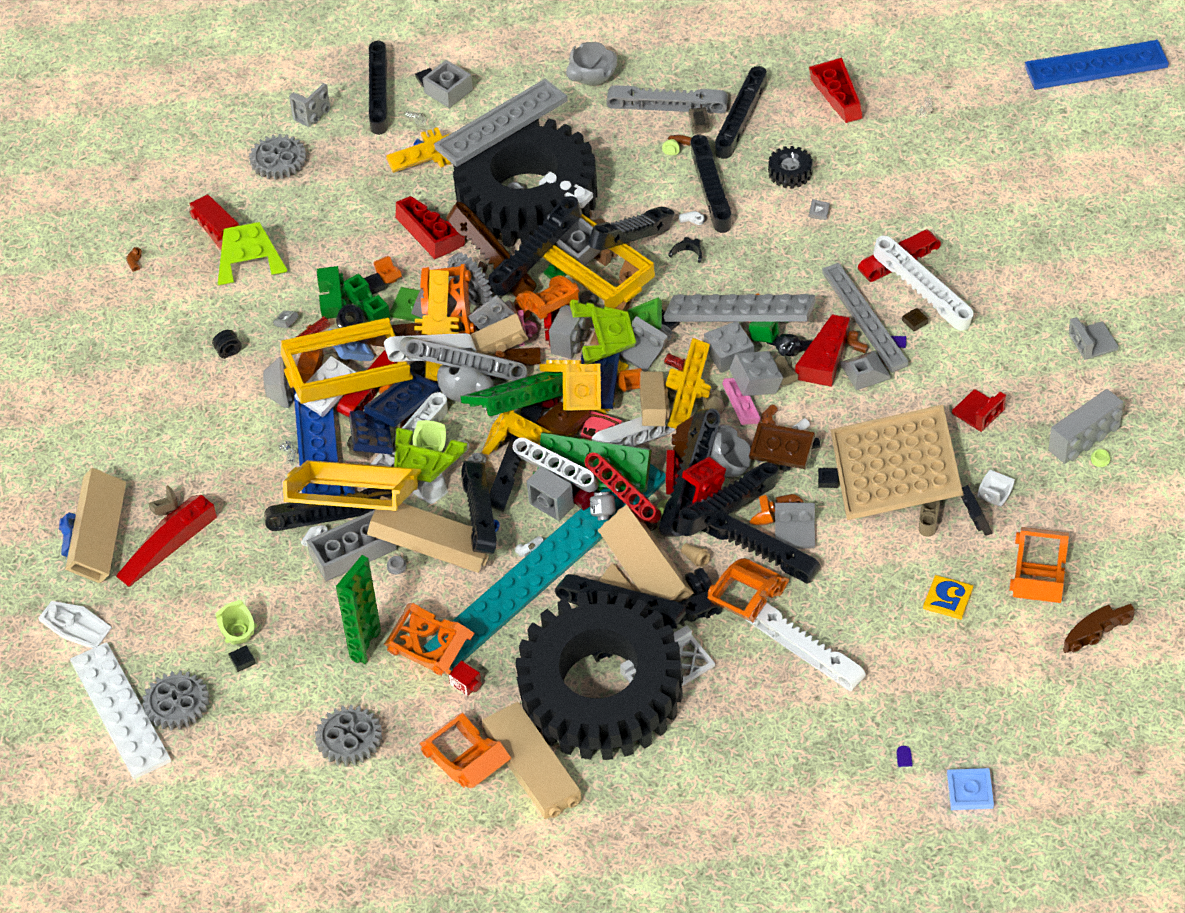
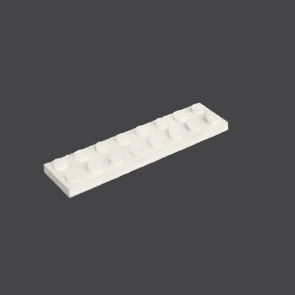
M108 643L101 644L71 658L70 661L133 780L170 763L171 759L145 714Z

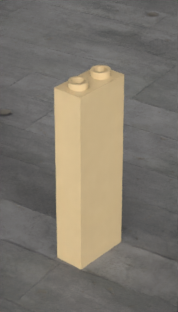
M91 468L85 474L82 481L65 570L97 583H102L109 575L126 487L125 481L95 468Z
M384 496L380 498V500H392ZM404 503L398 506L397 511L375 509L367 535L479 573L481 566H486L489 555L485 553L473 552L471 544V533L473 531L471 526Z
M625 505L620 508L610 520L606 521L598 529L603 539L642 593L676 602L686 600L694 593L644 521L629 506Z
M518 701L482 720L483 730L488 738L493 741H500L510 755L511 759L506 764L545 820L549 817L555 818L562 810L568 807L574 808L579 804V801H581L580 789Z

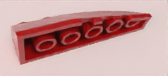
M195 495L188 498L159 522L116 577L128 587L133 585L215 520L217 515L214 504L203 495Z

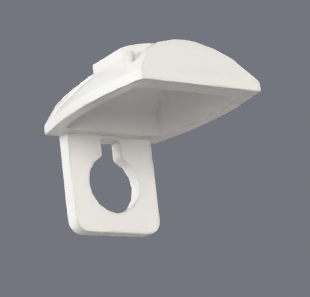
M989 470L981 482L977 498L1001 507L1009 497L1015 479Z

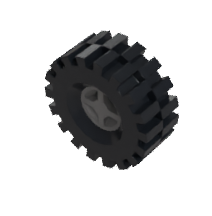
M784 146L783 150L778 148L776 153L773 151L771 156H769L768 176L773 183L776 182L777 186L782 184L783 188L790 186V189H793L796 185L801 187V183L805 185L807 180L810 181L813 160L810 154L807 155L806 150L802 151L800 147L794 149V146H791V148Z

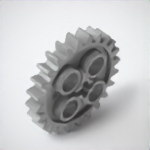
M273 134L270 139L266 136L265 141L260 139V144L255 143V148H251V153H249L252 170H255L256 174L260 173L261 177L267 175V179L273 176L274 180L278 176L283 179L284 175L290 177V173L296 174V169L301 170V166L305 165L304 161L306 160V151L303 143L300 144V140H295L294 136L289 139L288 135L282 137L281 134L278 137H275Z
M462 252L456 253L449 258L447 262L449 266L447 268L465 264L466 269L470 271L471 281L468 284L469 302L471 301L472 305H476L479 308L492 299V292L489 290L491 286L487 284L489 280L485 278V273L481 272V267H477L476 261L473 263L472 258H468L467 254L463 255ZM460 275L452 276V278H456L454 283L457 284L460 281Z
M181 670L178 672V675H175L173 671H171L170 676L164 673L163 679L156 677L157 683L150 682L151 689H145L146 695L143 696L144 702L142 703L145 714L150 722L154 721L156 727L161 724L163 730L167 726L170 727L171 731L174 729V726H177L179 730H181L182 725L188 728L190 721L196 724L195 718H203L201 712H207L206 706L209 705L207 686L203 684L202 679L198 680L196 674L192 677L190 672L183 675Z
M344 705L341 707V711L334 708L333 715L327 712L328 719L321 718L322 724H317L318 731H315L316 746L318 751L322 752L323 758L328 757L330 763L336 760V764L339 765L341 761H344L345 766H347L348 762L352 761V764L356 765V760L358 759L363 763V757L370 759V752L376 753V747L381 745L382 729L379 719H375L374 713L369 714L367 708L362 712L361 706H358L356 710H353L352 705L347 710Z

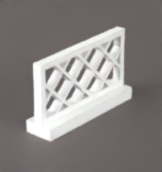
M687 625L674 633L675 642L678 641L680 656L693 658L692 665L681 663L683 669L691 670L689 675L683 676V686L715 667V663L692 636V631ZM691 643L695 651L694 653L683 651V647ZM696 658L704 659L708 663L704 666L694 665ZM627 660L620 664V674L630 683L636 670L634 664Z

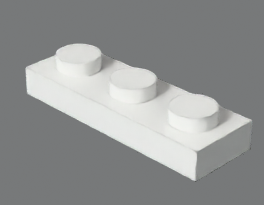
M549 172L539 181V186L545 182L554 183L557 180V176ZM563 181L560 183V188L568 190L571 188V183ZM575 184L574 187L577 188L574 191L575 196L567 192L565 197H576L580 208H583L593 198V193Z

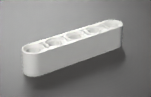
M466 333L393 336L384 341L388 359L392 362L424 361L409 357L400 351L399 344L405 337H414L476 352L471 335ZM414 343L409 344V352L414 349Z
M641 416L601 430L594 434L592 440L636 446L670 434L675 429L667 426L669 419H665V426H642Z
M518 438L513 443V450L521 459L539 468L542 466L587 492H593L598 488L599 481L590 470L526 438ZM527 446L526 450L521 452V448ZM539 454H543L541 459L536 460ZM555 462H559L557 467L552 468ZM571 470H575L572 476H568ZM592 478L590 483L585 484L586 479Z

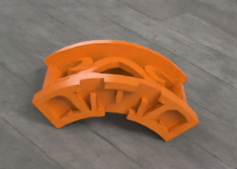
M461 264L458 267L433 269L449 271V277L460 275V281L457 284L454 283L456 278H452L448 284V292L457 301V305L449 317L459 318V322H452L453 325H459L460 322L464 324L466 331L458 332L459 334H472L476 332V325L468 317L471 314L468 284L471 281L470 271L466 269L465 264ZM429 267L422 268L420 288L424 291V298H421L422 314H426V316H428Z
M557 275L550 280L549 288L540 293L524 291L518 294L514 301V307L517 312L518 310H523L524 319L530 317V312H533L541 320L547 317L548 313L570 303L571 300H579V287L575 282L572 283L566 277Z
M408 603L384 643L388 647L387 651L395 656L400 654L432 670L439 676L443 674L449 675L451 673L449 667L465 640H471L474 632L458 622L446 619L443 621L435 620L436 615L415 603ZM410 614L411 616L409 627L403 626L404 622ZM424 625H428L426 631L423 630ZM439 630L438 641L442 646L434 651L424 653L419 642V636L429 637ZM399 631L410 633V636H400L402 640H406L404 645L394 642ZM446 635H449L447 638H445V640L447 641V642L445 643V642H444V637H445Z

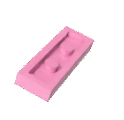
M724 378L723 387L741 425L758 424L761 418L751 397L742 395L734 378Z

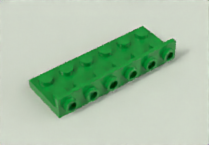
M545 371L460 396L461 403L469 404L470 407L482 405V408H487L488 416H495L562 396L563 373Z
M546 432L541 433L540 446L588 469L585 465L586 456L592 452L606 458L642 493L647 492L652 449ZM539 454L538 460L543 457V454ZM598 458L594 460L593 467L599 464ZM555 462L552 468L557 467L559 462ZM571 470L568 476H572L575 470ZM612 471L607 473V480L612 477ZM597 477V479H598V481H599V486H598L597 490H604V487H605V488H608V487ZM592 478L586 479L585 484L590 483ZM625 483L621 485L620 492L626 489Z
M361 555L336 585V591L349 657L355 663L361 662L366 665L368 662L366 651L369 648L370 641L379 636L381 625L369 558Z

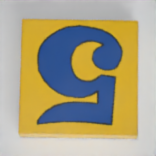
M935 575L923 609L962 620L974 586Z

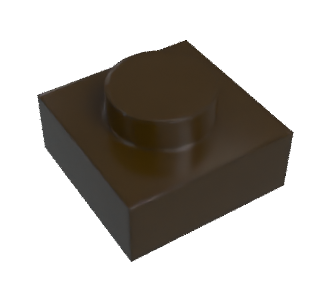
M918 308L902 316V321L913 332L928 324L929 320Z

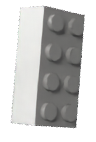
M1105 389L1051 427L1048 451L1064 464L1070 460H1076L1081 452L1090 450L1095 442L1103 441L1108 433L1119 429L1123 413V401L1111 391Z
M375 510L306 540L309 555L325 581L348 572L361 555L368 557L369 562L397 550L396 544L367 535Z

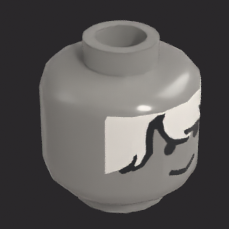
M609 492L594 493V496L590 498L591 515L598 516V520L610 519L609 515L616 513L615 497L610 495Z

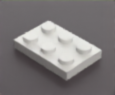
M331 356L306 383L355 373V371ZM296 393V394L294 395V396H295V399L299 401V398H298L297 393ZM343 395L303 404L324 417Z

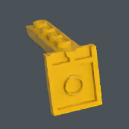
M546 360V364H539L540 371L563 372V410H601L600 364H581V360Z
M511 410L501 413L493 422L482 453L489 455L492 450L496 451L500 441L503 442L508 432L519 438H526L540 445L542 432H552Z

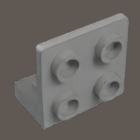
M325 83L308 98L295 92L289 95L293 120L307 127H310L313 123L316 124L319 118L330 110L328 87Z
M496 295L468 317L481 330L517 312L510 300L504 302Z
M636 316L632 321L636 344L632 348L621 351L620 357L646 372L665 346L668 336Z
M1077 317L1070 319L1068 334L1084 360L1118 350L1119 346L1104 322L1085 326L1083 323L1081 324Z
M775 503V539L793 548H815V503Z

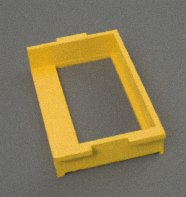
M581 215V218L592 227L598 225L585 215ZM627 244L609 249L639 270L616 288L555 245L543 256L544 259L603 299L605 307L614 309L623 301L626 303L642 291V286L655 277L654 263Z
M389 318L281 340V356L286 366L284 373L290 388H295L300 403L303 404L412 380L413 376L410 372V365H408L407 361L397 362V364L304 384L292 355L382 335H386L387 338L393 337L395 333Z
M307 460L300 467L293 468L283 481L284 502L397 511L398 506L414 490L418 489L417 476L421 473V469ZM309 483L391 489L392 500L299 492Z

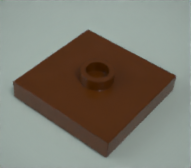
M559 402L538 419L536 424L552 433L568 436L590 417V414L586 410H563V402Z

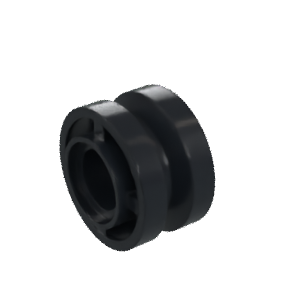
M348 304L343 306L336 317L338 328L362 323L364 319L363 312L356 305ZM345 316L353 317L354 321H347Z
M233 330L219 332L212 341L214 349L223 359L239 353L242 348V343Z
M701 567L695 569L694 574L692 572L685 574L686 582L694 591L693 596L708 591L712 585L708 574Z

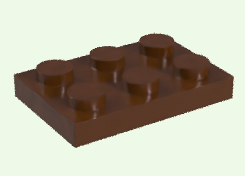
M758 422L749 459L806 470L815 432Z

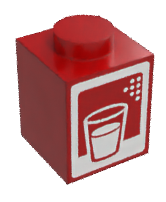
M462 660L448 675L450 685L467 696L472 692H477L481 686L480 672Z

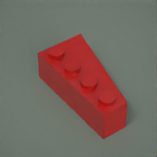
M842 57L810 66L811 81L844 122L848 123L862 119L861 104Z
M207 194L189 203L191 207L190 215L193 220L198 221L199 225L203 227L221 250L224 229L239 226V223Z
M409 196L396 202L395 218L434 260L465 245V236L460 235L448 221L440 218V214L429 211L428 207L417 199Z
M834 314L829 317L795 365V372L798 374L799 381L832 387L847 341L846 338L850 331L849 317Z

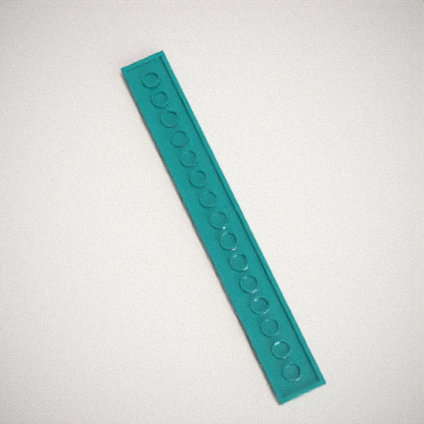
M651 463L647 492L643 493L647 498L666 483V474ZM604 488V490L600 491L609 492L610 495L615 497L616 513L626 505L609 488ZM639 496L634 498V505L639 503ZM590 507L584 511L582 509L578 510L535 550L531 551L452 620V622H458L474 632L471 640H465L449 669L452 670L461 660L465 661L603 539L598 529L610 519L598 520V516L591 515ZM438 634L423 646L426 652L434 651L442 646L438 641ZM446 635V636L444 637V642H445V643L447 642V641L445 640V638H447L449 635Z

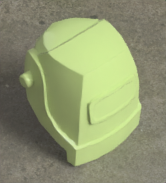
M429 420L418 421L413 435V446L443 452L446 443L445 425Z
M241 600L231 602L215 613L218 627L226 638V643L233 645L246 643L254 635V629L257 627V624L254 623L250 611ZM244 632L242 635L239 636L234 635V633Z

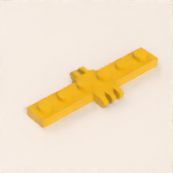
M438 127L433 128L434 133L431 129L427 130L428 136L425 131L421 132L424 143L386 156L392 172L394 173L433 160L434 163L438 162L441 168L444 167V162L447 166L450 165L451 162L440 154L434 146V143L450 134L442 136Z
M429 271L428 316L425 315L422 316V319H415V323L422 324V326H414V330L422 331V335L459 334L458 332H451V330H459V325H452V322H459V318L447 317L449 271ZM426 361L425 378L432 382H438L437 372L442 364Z
M692 338L683 370L679 371L673 368L669 370L665 385L677 390L667 424L671 428L676 429L679 424L690 418L695 398H700L701 396L704 398L709 397L711 386L705 384V381L701 379L710 344Z

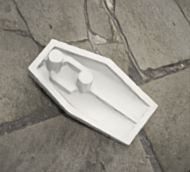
M51 601L39 616V621L60 637L89 648L99 646L112 629L111 626L84 606Z

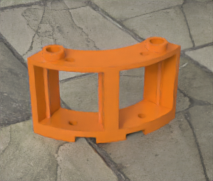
M1021 527V532H1016L1015 544H1019L1015 579L1010 580L1009 591H1013V597L1061 603L1065 568H1061V564H1066L1068 532ZM1025 535L1060 539L1057 566L1022 562ZM1020 574L1055 578V581L1020 577Z
M741 558L726 569L715 585H711L707 598L713 604L754 623L756 617L766 605L767 597L781 596L790 579L747 558ZM735 580L758 590L745 610L720 599L724 591Z
M463 712L453 717L419 743L424 756L430 757L448 776L463 788H474L511 759L500 741H493L489 738L482 739L479 730ZM455 725L473 746L451 762L432 742Z

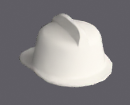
M441 473L431 483L419 480L418 489L412 493L430 504L435 503L448 492L443 474Z

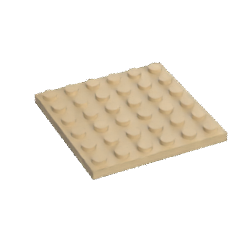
M943 405L830 429L847 520L963 495Z

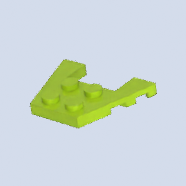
M260 222L224 229L218 286L234 283L231 264L268 257L271 275L287 272V268Z
M578 300L570 301L569 305L573 318L592 317L599 345L583 346L582 354L585 364H590L635 346L636 340L627 311L604 307L603 309L594 307V304L591 303L585 305L578 303Z
M397 427L394 467L421 469L417 480L431 483L467 451L468 445L464 442L451 440L445 452L409 445L413 439V431Z

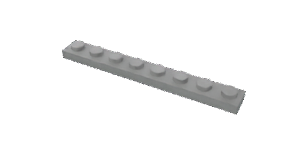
M839 262L822 268V274L891 373L908 367V360Z

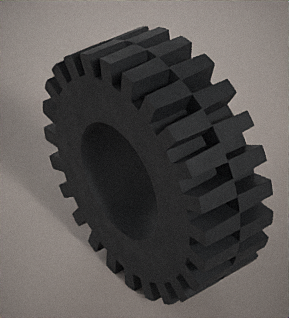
M538 118L457 167L453 165L456 201L467 205L496 239L500 237L499 234L501 233L503 246L512 247L515 238L520 239L521 245H524V240L528 241L529 235L533 236L534 230L538 231L539 225L543 226V221L547 220L548 214L565 198L567 192L575 196L574 191L577 189L574 187L575 184L593 193V198L581 208L582 214L590 218V210L594 211L596 207L598 191L594 153L592 154V147L589 142L584 143L583 135L580 132L572 134L571 126L565 123L557 130L556 120L548 118L544 126H540ZM549 172H552L557 176V180L554 183L545 182L540 186L528 189H515L502 185L505 180L521 174H537L545 177ZM569 181L571 188L563 190L560 188V183Z
M598 591L597 604H589L587 593L577 594L578 607L573 609L566 598L557 602L559 615L555 616L548 608L540 614L542 627L532 622L527 629L529 641L522 639L520 642V658H516V678L523 710L538 731H542L547 744L553 746L559 741L561 752L571 755L574 748L578 747L581 758L591 760L593 750L600 749L603 760L613 759L612 748L620 747L624 757L634 754L633 742L638 741L644 749L652 744V731L660 736L667 731V718L674 721L678 713L677 702H681L683 697L680 648L678 641L675 642L671 626L667 625L664 627L663 617L657 610L649 615L647 603L638 599L633 608H631L628 595L623 593L618 594L615 604H610L608 591ZM598 651L620 656L634 664L636 673L629 685L619 693L609 697H584L572 691L564 683L568 671L576 662Z

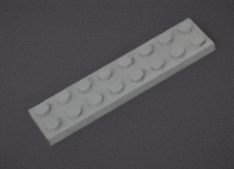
M544 79L434 143L435 149L457 167L568 101L567 95L547 79Z
M678 294L673 295L664 314L665 322L808 321L816 298L815 295Z

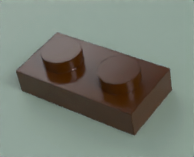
M540 347L507 349L503 352L505 359L514 360L524 365L541 364Z

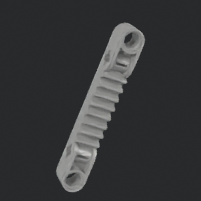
M614 85L608 89L606 104L612 109L725 113L727 110L728 94L723 90L698 89L695 92L690 90L689 93L683 90L680 93L679 90L673 92L672 89L668 92L665 89L659 92L658 89L652 91L649 88L648 91H645V88L640 90V88L635 86Z
M405 337L399 344L400 351L403 354L420 360L460 368L464 364L475 368L482 374L509 380L524 378L527 374L524 364L510 359L414 337ZM414 343V349L409 352V344ZM517 366L518 371L513 375L512 370Z

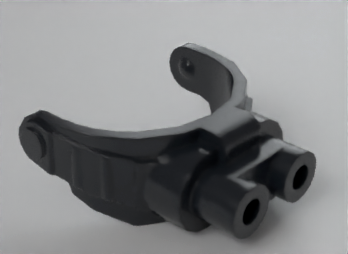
M684 237L681 242L672 247L668 256L672 258L674 254L680 251L690 250L699 256L698 263H701V241Z

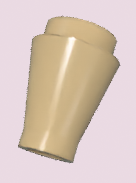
M685 543L681 548V553L696 567H705L710 561L711 556L707 549Z

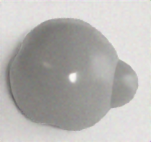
M585 42L577 49L574 46L570 52L569 65L566 69L567 77L571 81H579L586 85H600L606 82L614 73L617 66V55L613 51L606 50L604 45L599 42Z
M464 364L460 368L441 365L437 372V381L442 393L451 400L460 403V396L494 386L489 375L481 374L475 368Z
M719 425L709 457L726 468L725 478L738 477L750 466L751 459H749V453L751 448L745 440L737 437V431L733 427Z

